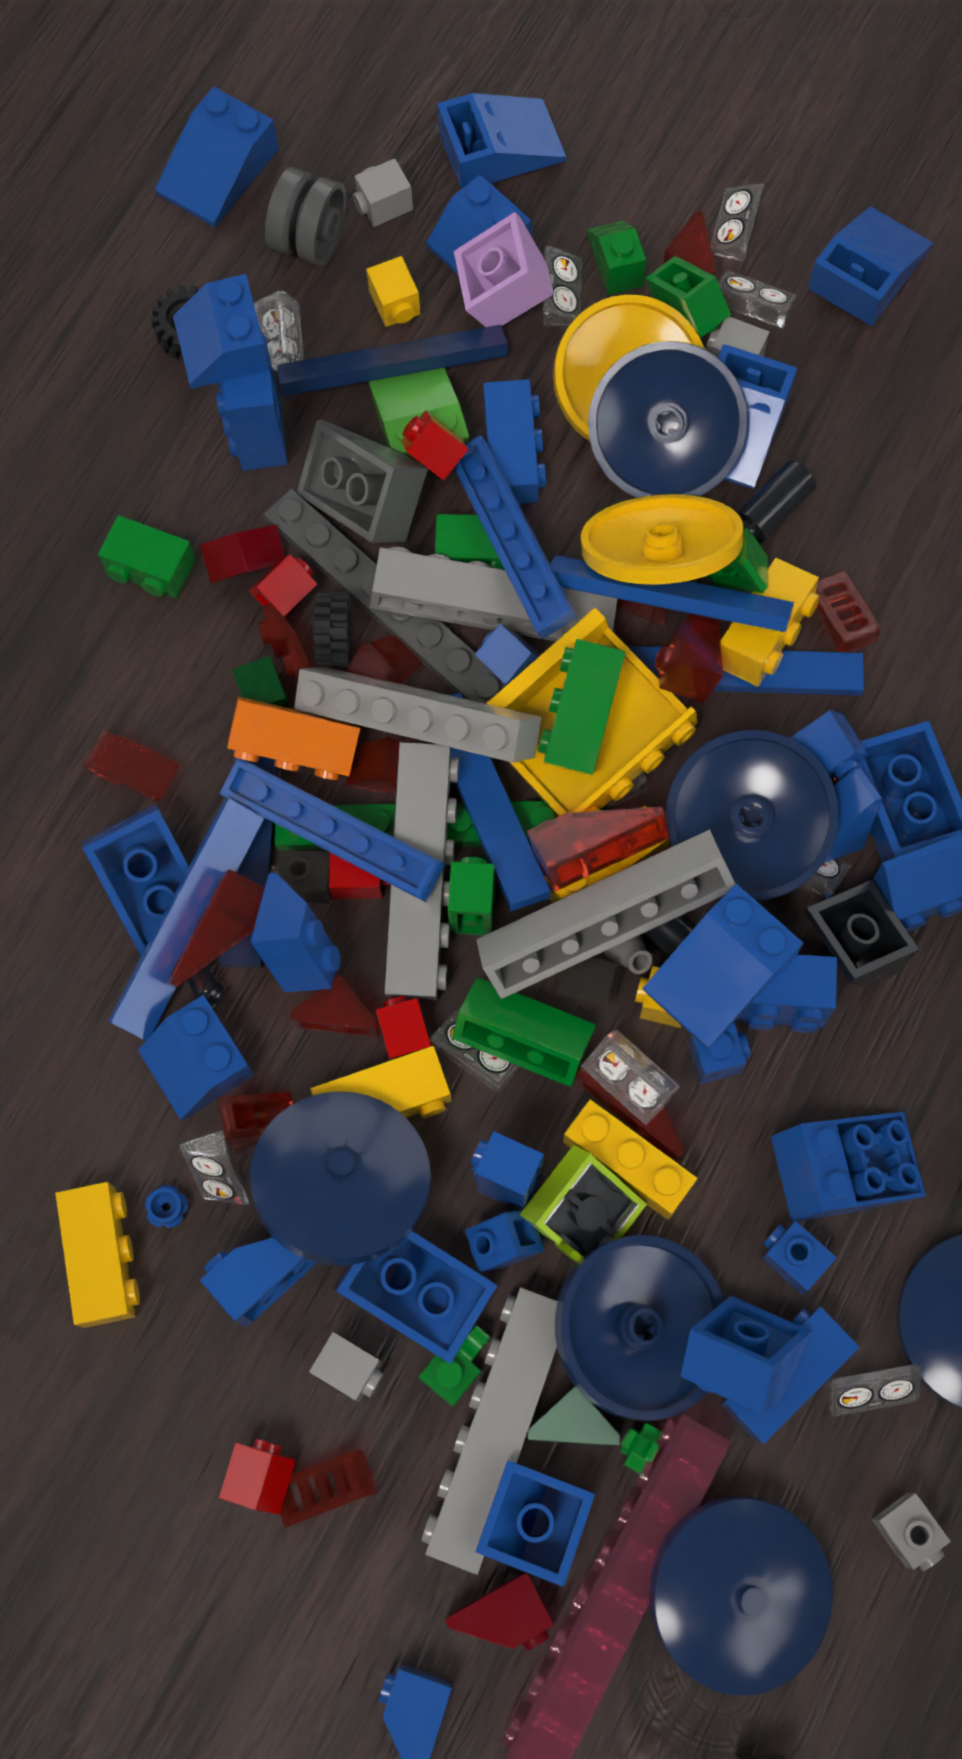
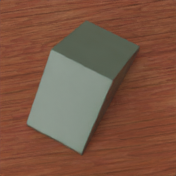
M576 1387L528 1430V1440L620 1445V1435Z

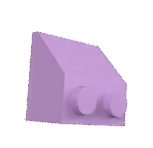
M516 212L454 251L465 309L485 327L503 326L554 295L547 263Z

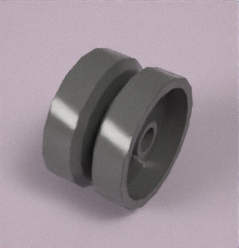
M295 167L287 168L279 177L268 205L265 221L267 247L271 251L290 256L297 251L298 257L302 261L317 266L325 264L338 242L346 212L347 196L342 182L327 177L318 178L315 182L314 176L310 172Z

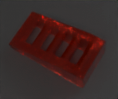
M843 571L818 580L815 594L820 596L817 609L837 651L847 653L876 642L881 630L846 572ZM836 585H840L842 591L825 596L822 592ZM846 598L848 603L832 608L830 603ZM851 610L854 614L841 620L837 616ZM858 622L859 628L847 632L845 627Z
M350 1451L292 1474L280 1512L284 1528L375 1495L376 1489L363 1451ZM344 1466L346 1467L353 1491L351 1490ZM328 1472H332L339 1494L336 1498H334L326 1474ZM314 1478L321 1504L316 1505L309 1479ZM296 1484L298 1486L301 1499L305 1510L300 1512L298 1511L294 1495L291 1489V1486Z

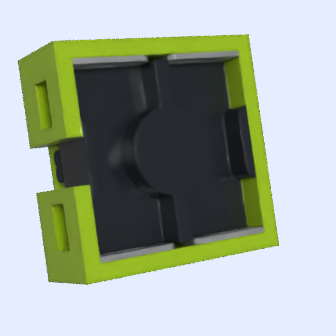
M573 1145L520 1213V1216L542 1235L555 1242L554 1245L577 1264L594 1248L611 1240L622 1238L647 1204L591 1153Z

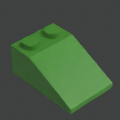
M445 368L368 381L387 447L402 452L420 463L406 452L401 440L404 438L402 434L409 421L415 416L420 418L425 410L460 436L465 444L469 443V434L460 404Z

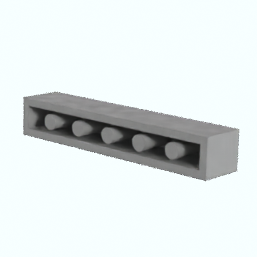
M380 547L370 608L495 630L501 623L519 635L542 639L536 633L505 570L491 568L488 564L479 561L469 563L452 561L447 556L441 554L425 556L411 553L402 547H391L389 549ZM563 588L577 618L544 639L550 641L559 640L594 608L606 618L608 627L613 631L617 598Z
M328 667L299 670L295 710L513 763L535 758L541 722L540 716Z
M400 742L394 838L446 865H451V862L454 861V840L447 839L448 823L456 822L457 799L449 798L450 782H458L459 757H452L451 747L439 744ZM445 866L426 902L391 885L385 995L388 998L407 996L408 999L438 1000V990H446L447 965H440L441 948L449 947L450 924L442 923L443 906H448L450 881H445Z
M709 829L476 939L483 970L500 998L503 999L726 895L735 885V882Z
M523 1288L519 1289L517 1298L508 1295L500 1317V1321L507 1323L502 1340L493 1338L485 1359V1364L492 1366L486 1384L480 1381L477 1382L469 1404L470 1408L476 1410L471 1427L462 1425L453 1449L454 1452L461 1454L455 1472L446 1469L437 1496L445 1499L439 1517L430 1514L421 1539L422 1542L429 1544L425 1555L478 1575L484 1555L475 1552L507 1460L514 1463L518 1461L557 1349L555 1314L558 1301Z

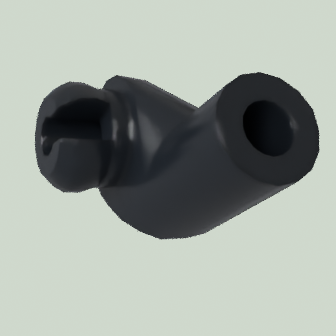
M199 943L187 972V981L196 999L204 995L209 1004L215 1005L222 1000L225 991L224 986L216 983L210 972L219 950L208 944Z

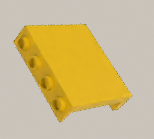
M596 608L591 610L486 703L541 717L535 758L509 763L573 833L581 826L583 829H586L594 824L602 815L600 809L612 799L618 801L632 789L634 785L632 781L643 771L650 773L656 769L665 758L663 754L675 743L677 746L685 743L696 731L694 726L698 723L696 711L692 707L687 709L614 634L608 627L606 618ZM576 639L626 651L592 776L543 763L545 754L538 752L543 729L552 730L556 714L548 712L554 688L563 689L567 673L559 671L565 647L574 649Z

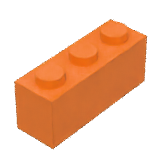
M238 696L227 749L235 750L234 757L242 760L258 762L259 756L275 759L274 766L282 769L298 771L299 765L314 768V775L318 777L338 780L339 774L345 776L350 774L360 727L357 724Z

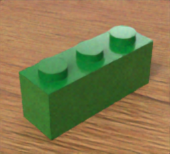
M576 639L574 649L565 647L559 671L567 673L563 689L554 688L548 711L556 714L552 730L543 729L538 748L539 753L545 754L543 763L590 776L593 775L626 651Z
M477 977L459 1010L452 1039L571 1087L587 1053L596 1024L516 992L501 999L491 982Z

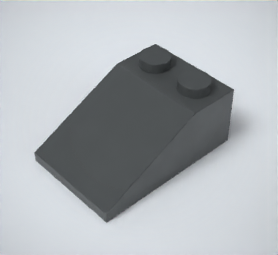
M317 420L297 494L371 543L406 542L428 468L402 452L326 421Z

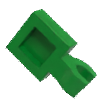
M476 1325L464 1340L451 1364L436 1355L420 1374L419 1378L454 1407L482 1372L472 1362L492 1337Z
M647 1423L642 1425L640 1431L633 1427L629 1428L619 1451L626 1455L622 1465L637 1474H641L646 1462H653L660 1448L657 1441L662 1432Z

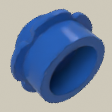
M161 1186L159 1189L151 1192L146 1198L147 1219L156 1227H176L182 1222V1215L188 1209L186 1196L178 1193V1189L174 1186ZM165 1203L170 1204L168 1211H164L162 1208Z

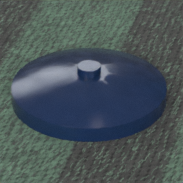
M681 341L649 343L621 357L609 368L599 382L590 405L588 420L589 438L595 458L604 473L614 484L636 498L666 494L701 496L717 486L729 474L742 452L747 433L745 398L732 371L723 361L708 350Z
M744 730L728 733L711 740L696 750L677 773L669 792L666 807L667 831L672 847L710 829L735 884H738L756 901L777 898L806 883L819 870L828 857L837 834L839 818L836 792L831 778L820 761L808 749L793 739L762 730Z
M328 1092L302 1099L283 1110L271 1121L260 1136L250 1167L251 1196L257 1215L265 1229L280 1245L290 1252L320 1264H359L388 1253L402 1243L416 1227L425 1209L429 1194V1158L425 1145L414 1126L392 1106L371 1096L359 1093Z
M635 1235L614 1239L594 1248L572 1269L562 1287L557 1302L555 1337L558 1353L567 1375L580 1393L592 1404L620 1418L651 1421L669 1418L684 1412L707 1393L701 1390L695 1383L680 1377L690 1329L724 1302L721 1290L713 1275L701 1260L683 1246L665 1238Z
M958 1235L930 1249L912 1267L900 1291L896 1318L901 1348L915 1375L918 1377L917 1374H919V1380L938 1398L962 1410V1235Z
M743 1496L725 1497L706 1503L690 1512L673 1528L656 1557L649 1591L652 1622L659 1641L671 1660L684 1673L711 1690L724 1694L744 1696L760 1694L783 1685L800 1673L810 1662L826 1634L831 1616L833 1597L832 1580L826 1557L820 1544L808 1527L789 1511L773 1503Z

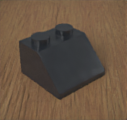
M872 880L809 906L804 911L833 957H837V963L853 984L866 988L895 975L919 951V948Z

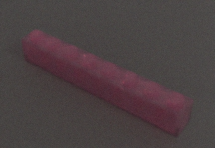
M683 1414L678 1416L676 1422L669 1418L667 1419L657 1441V1444L662 1446V1449L655 1463L647 1461L634 1483L641 1488L634 1504L632 1505L625 1501L615 1519L613 1527L620 1530L611 1547L606 1544L602 1545L591 1566V1569L597 1572V1575L590 1589L588 1590L581 1586L569 1609V1612L575 1615V1618L568 1632L565 1633L559 1629L546 1655L552 1658L553 1661L544 1677L536 1673L524 1696V1700L531 1703L522 1721L516 1717L512 1719L503 1736L501 1744L507 1747L504 1759L572 1758L650 1604V1580L653 1566L662 1544L673 1528L685 1516L699 1507L731 1441Z

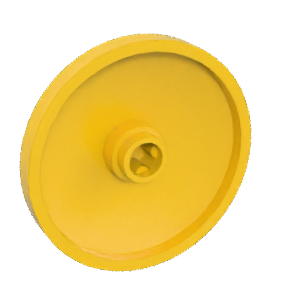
M619 295L603 299L591 305L570 324L556 352L553 383L558 404L563 414L581 436L590 441L588 420L595 390L609 368L625 354L640 346L658 341H681L704 348L696 330L680 312L670 305L651 297Z
M680 494L639 497L605 508L587 521L581 531L582 556L586 564L597 573L622 582L656 585L690 581L715 573L737 558L743 547V523L740 516L733 509L712 499Z

